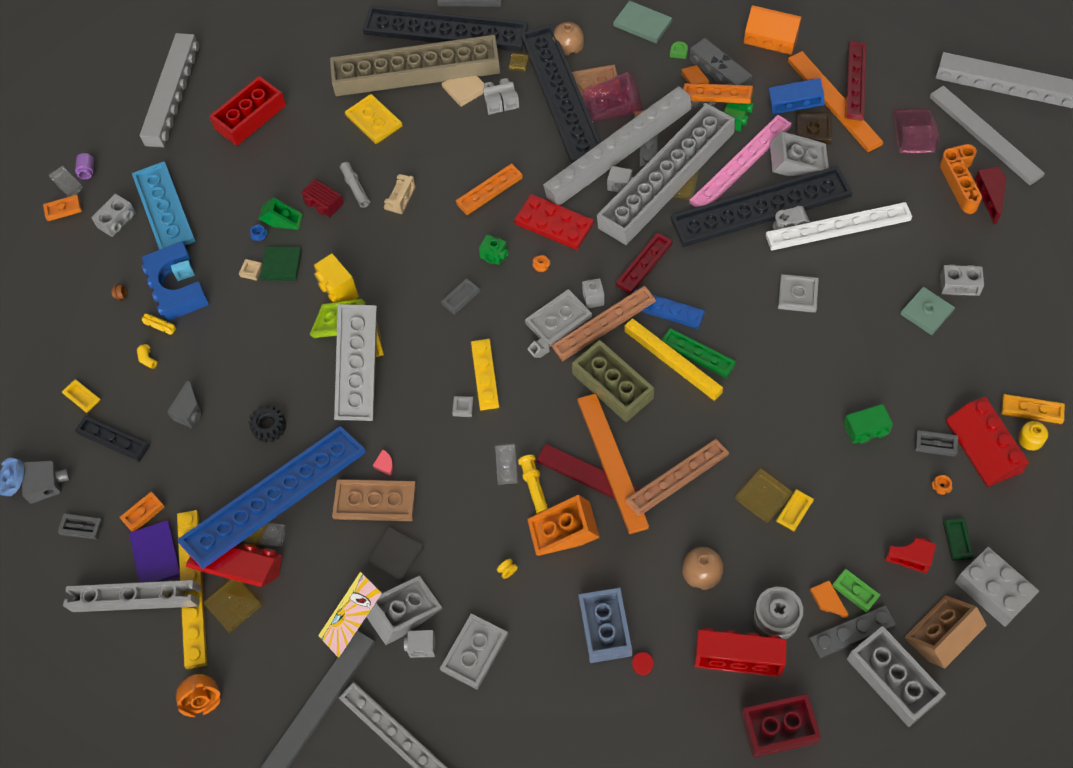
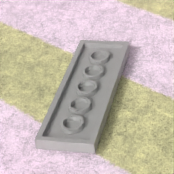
M338 304L334 420L374 421L376 305Z

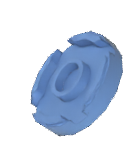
M13 457L7 458L1 463L3 467L0 470V495L6 497L12 496L17 492L24 476L22 461Z

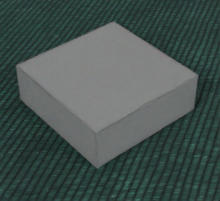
M454 396L453 416L472 417L473 397Z

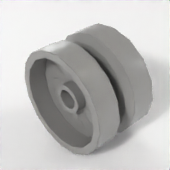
M776 586L765 590L759 596L754 609L753 621L756 629L764 637L777 635L781 639L790 638L796 633L802 620V602L793 591L785 587Z

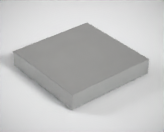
M781 274L778 309L816 313L819 278Z

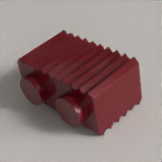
M317 179L309 183V186L301 192L304 198L303 201L308 207H315L319 214H325L329 218L344 204L339 193Z

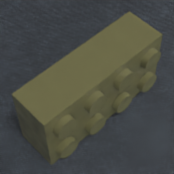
M600 340L572 363V374L626 423L654 399V387Z

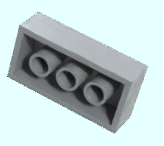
M883 626L851 651L847 658L849 663L908 727L914 724L946 695L945 691Z

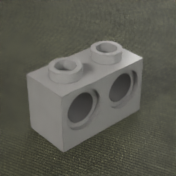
M114 194L91 218L98 229L113 237L132 219L136 212L130 202Z
M944 265L940 274L941 294L980 296L984 287L983 268L974 265Z

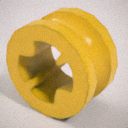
M512 559L505 560L497 568L498 573H502L503 579L513 575L518 568L516 564H512Z

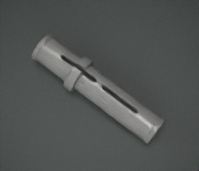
M349 162L342 163L340 170L344 174L345 182L349 184L361 208L367 207L370 200L358 180L357 173L353 171Z

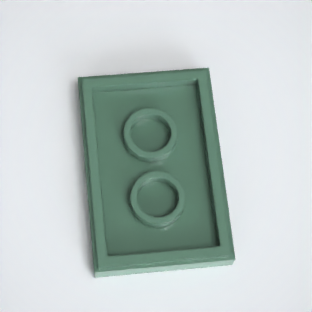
M629 1L613 22V26L657 44L672 23V17Z

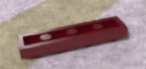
M657 232L616 281V287L631 295L634 289L640 285L672 246V240Z

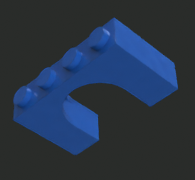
M183 241L142 257L144 264L141 267L145 275L148 274L149 276L146 280L149 287L154 289L151 293L155 302H159L157 309L161 316L164 315L167 321L209 305L199 281L177 290H169L163 287L166 278L173 273L171 265L189 260L191 265L193 264Z

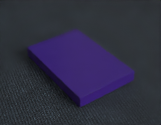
M168 520L129 533L139 583L164 582L180 576V565L171 525Z

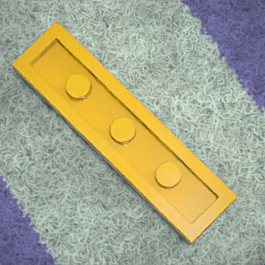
M490 339L471 341L480 411L499 408Z

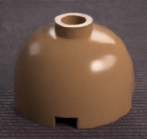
M563 22L554 29V36L560 42L565 55H570L573 52L576 54L583 49L584 34L579 25L573 22Z
M697 547L687 553L682 565V574L690 586L707 590L715 587L720 582L724 569L723 561L715 550L709 547Z

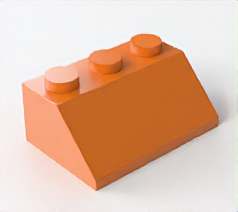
M752 5L745 30L744 44L792 55L798 39L801 17Z

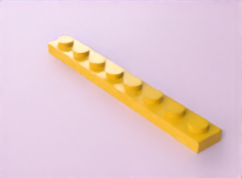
M197 510L177 514L178 538L200 524L199 512ZM179 544L180 581L194 580L201 586V592L188 591L184 593V597L193 595L195 598H199V606L182 607L184 667L191 669L208 665L202 571L186 567L190 555Z

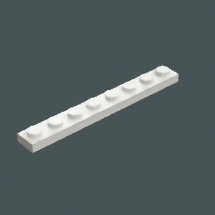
M904 202L766 232V239L772 251L911 221L912 215L907 203Z

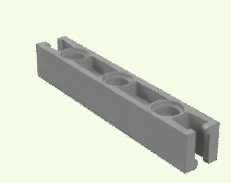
M194 580L66 586V593L73 596L74 600L80 596V600L69 602V599H64L63 606L72 612L198 607L199 598H195L193 595L184 597V593L188 591L201 592V586Z

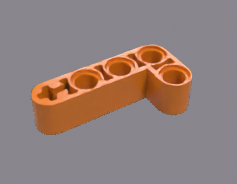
M965 144L946 149L940 162V168L963 212L973 214L979 207L982 195L967 168L972 165L977 151L974 146Z

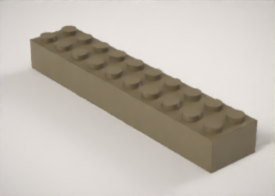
M495 35L330 58L331 78L335 96L443 82L471 76L479 77L500 74Z

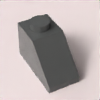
M186 381L169 408L168 414L173 421L193 428L195 423L200 420L202 411L195 389L189 381Z

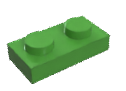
M847 569L843 571L832 585L833 588L866 613L880 597L879 593Z

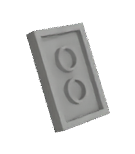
M568 289L526 318L525 324L539 339L542 338L551 347L552 344L592 317V313Z
M470 614L442 663L440 670L478 690L506 640L508 632Z

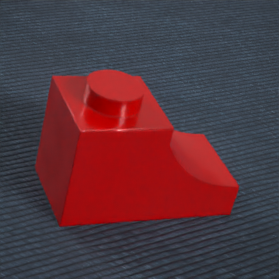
M915 537L913 543L908 546H890L885 561L926 574L931 567L936 544L931 543L928 539Z

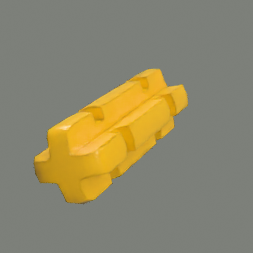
M148 313L142 317L144 324L151 325V327L160 331H165V333L170 335L176 331L175 325L170 322L167 323L165 320L155 316L152 317Z

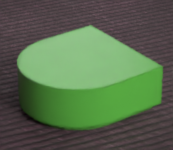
M680 41L673 43L670 57L686 59L688 52L687 44Z

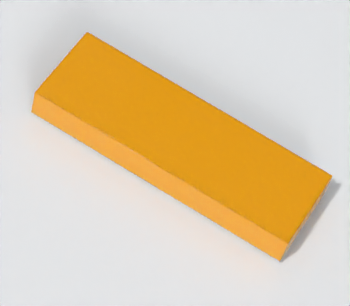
M1007 394L1002 396V415L1059 424L1064 422V403Z

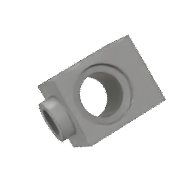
M611 166L607 179V190L619 193L634 178L632 177V170Z
M600 278L583 281L582 294L586 308L604 306V291Z
M433 630L408 631V638H404V650L408 652L410 658L435 657L436 636Z

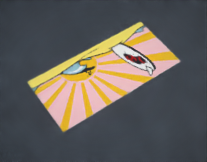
M361 572L318 635L338 658L382 594Z

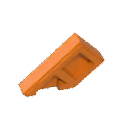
M830 581L810 589L820 610L838 614L843 618L848 617L849 614Z

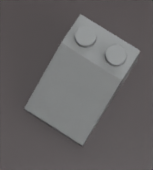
M783 131L770 142L772 171L786 176H802L829 168L825 143Z
M418 576L382 593L366 617L385 645L403 637L408 631L415 629L438 613L442 607L422 578Z

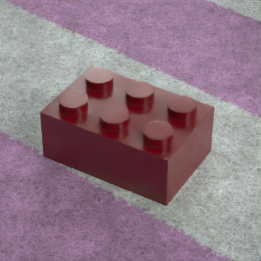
M808 694L743 708L741 718L753 758L818 744L821 739Z

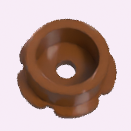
M118 283L114 285V288L111 290L113 298H116L118 301L126 299L127 289L125 285Z

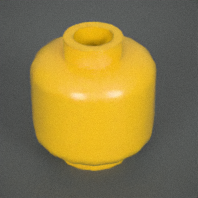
M1030 421L1024 424L1018 434L1020 445L1031 451L1040 449L1048 438L1047 428L1037 421Z

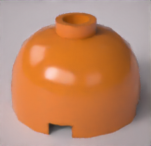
M195 674L184 679L179 684L176 692L179 712L184 716L196 717L195 713L203 711L202 714L205 715L214 710L220 703V691L217 683L211 677L204 674Z

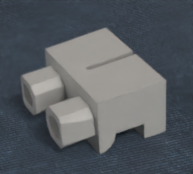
M508 78L501 79L499 81L500 85L494 86L492 82L484 84V100L488 115L503 112V107L504 111L519 108L517 92H515L513 82H509Z

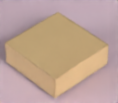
M245 259L239 272L240 277L257 281L261 273L262 263Z

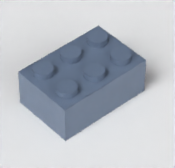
M615 588L578 594L589 662L594 663L631 657L632 646L621 589Z

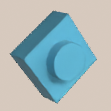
M189 260L171 265L172 272L177 281L195 276Z

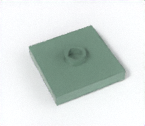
M923 287L901 311V315L930 335H933L952 314L955 307Z

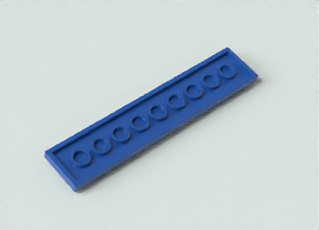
M339 426L178 538V543L204 569L364 455L365 448Z

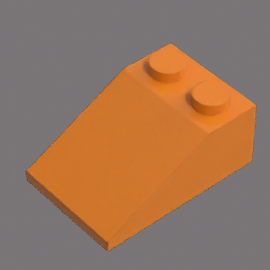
M576 495L527 519L537 556L582 546L600 537L590 501L580 495Z

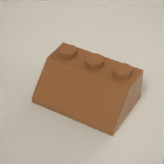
M945 595L904 638L930 663L945 669L987 625L976 606Z

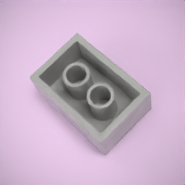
M989 547L955 581L960 588L1004 627L1039 592L1037 588Z

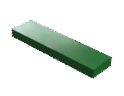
M671 328L662 338L664 343L681 356L726 379L736 365L735 360Z

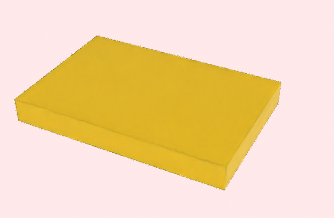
M372 94L345 111V115L375 144L403 126L402 122Z

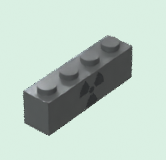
M706 38L690 48L689 60L702 69L705 74L713 78L716 83L720 85L751 86L752 75Z

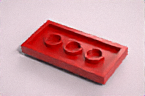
M531 194L514 219V224L578 250L592 228L594 220Z

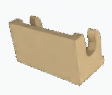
M399 174L397 179L401 180H397L389 199H385L384 209L402 214L416 187L413 176L409 177Z

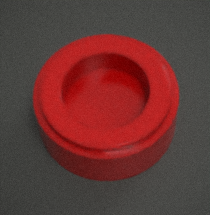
M640 652L633 657L632 668L637 674L647 675L653 669L654 661L648 653Z

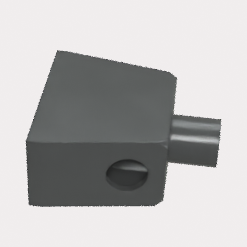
M54 461L24 462L22 496L32 504L59 494L61 492V482L71 479L69 469L60 470Z

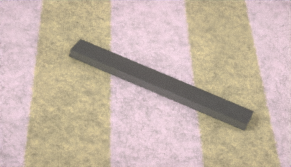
M358 630L356 631L340 657L336 659L261 768L290 767L375 644L374 640Z

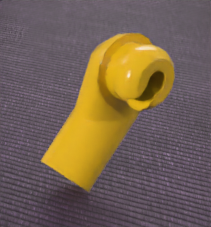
M147 344L140 345L137 348L139 362L154 369L157 366V361L148 355L150 353V346Z

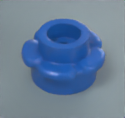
M260 224L252 226L250 229L251 239L254 241L265 239L267 229Z

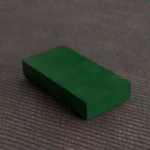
M965 518L944 520L943 526L951 560L973 559L974 553Z

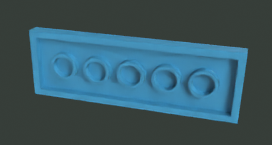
M165 161L132 173L159 250L183 241L185 246L196 242Z

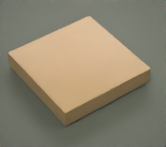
M478 76L450 79L442 83V87L461 107L484 93V83Z

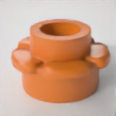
M545 255L536 256L533 259L532 265L536 271L545 272L550 266V260Z
M945 475L935 477V481L932 482V488L941 495L950 493L952 490L951 479Z

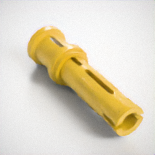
M526 455L521 457L518 463L521 465L524 473L522 475L523 480L529 486L536 514L547 510L548 507L539 482L540 472L536 469L535 456Z

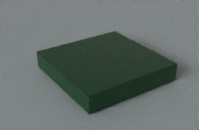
M265 247L260 273L261 280L297 281L302 253L301 247Z

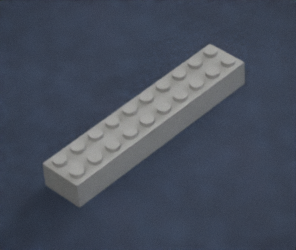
M706 103L597 214L598 229L627 245L733 135L735 118Z

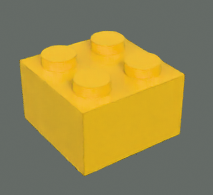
M333 254L314 264L316 270L314 275L319 281L318 285L323 292L329 294L328 297L332 303L355 300L359 297L353 277Z

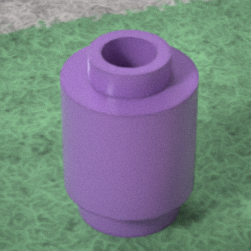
M88 153L79 154L76 157L75 172L80 179H90L94 171V158Z

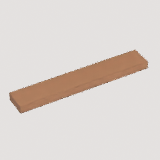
M643 286L551 346L563 362L655 303L656 300L646 286Z
M715 439L628 497L625 503L639 517L726 458L729 452Z

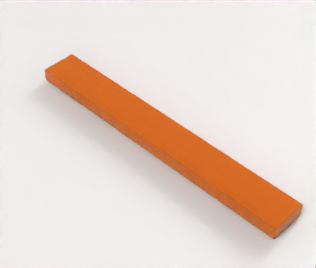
M803 51L788 58V63L804 81L821 78L824 104L867 152L882 146L883 141L864 120L845 118L846 99Z
M592 394L578 398V405L628 533L633 534L648 529L649 525L645 515L642 514L638 517L625 503L626 499L636 492L597 395Z

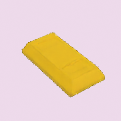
M76 379L62 391L66 397L86 413L90 412L101 400Z
M796 489L776 521L795 531L814 499Z

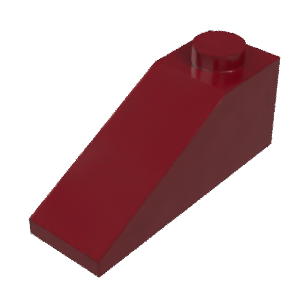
M999 166L978 170L974 180L993 224H997L1002 213L1006 176L1002 173Z

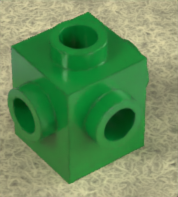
M486 235L479 247L481 259L499 266L509 253L506 241L490 235Z

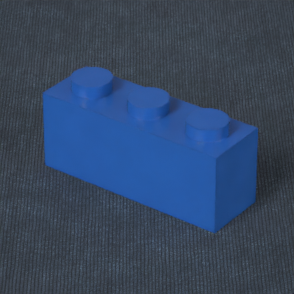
M821 78L769 88L772 114L824 105V91Z

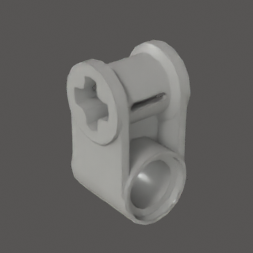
M797 206L778 211L775 216L776 221L773 223V230L810 223L804 207Z

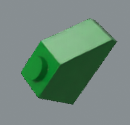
M273 197L262 205L258 219L274 228L297 230L300 227L303 214Z

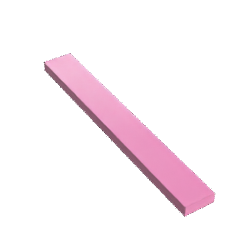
M777 115L690 199L689 204L697 208L715 202L770 148V142L781 131L786 132L791 128L792 123Z

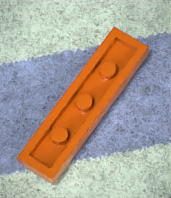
M685 83L683 88L690 95L691 101L751 104L753 86Z
M511 163L457 199L456 204L466 215H469L523 178L522 173Z

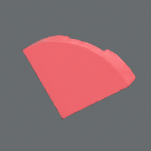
M385 450L381 451L373 464L374 469L387 475H392L393 462Z

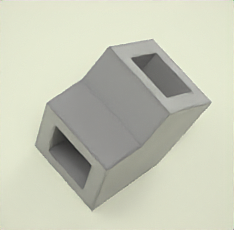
M542 338L538 341H533L527 349L536 358H541L550 352L549 345Z

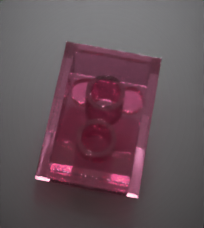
M629 72L582 91L592 122L628 116L643 109L636 79Z
M894 110L899 153L935 152L940 138L937 123L930 110Z

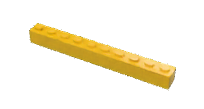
M632 318L625 325V332L711 399L715 401L722 394L723 387L636 320Z

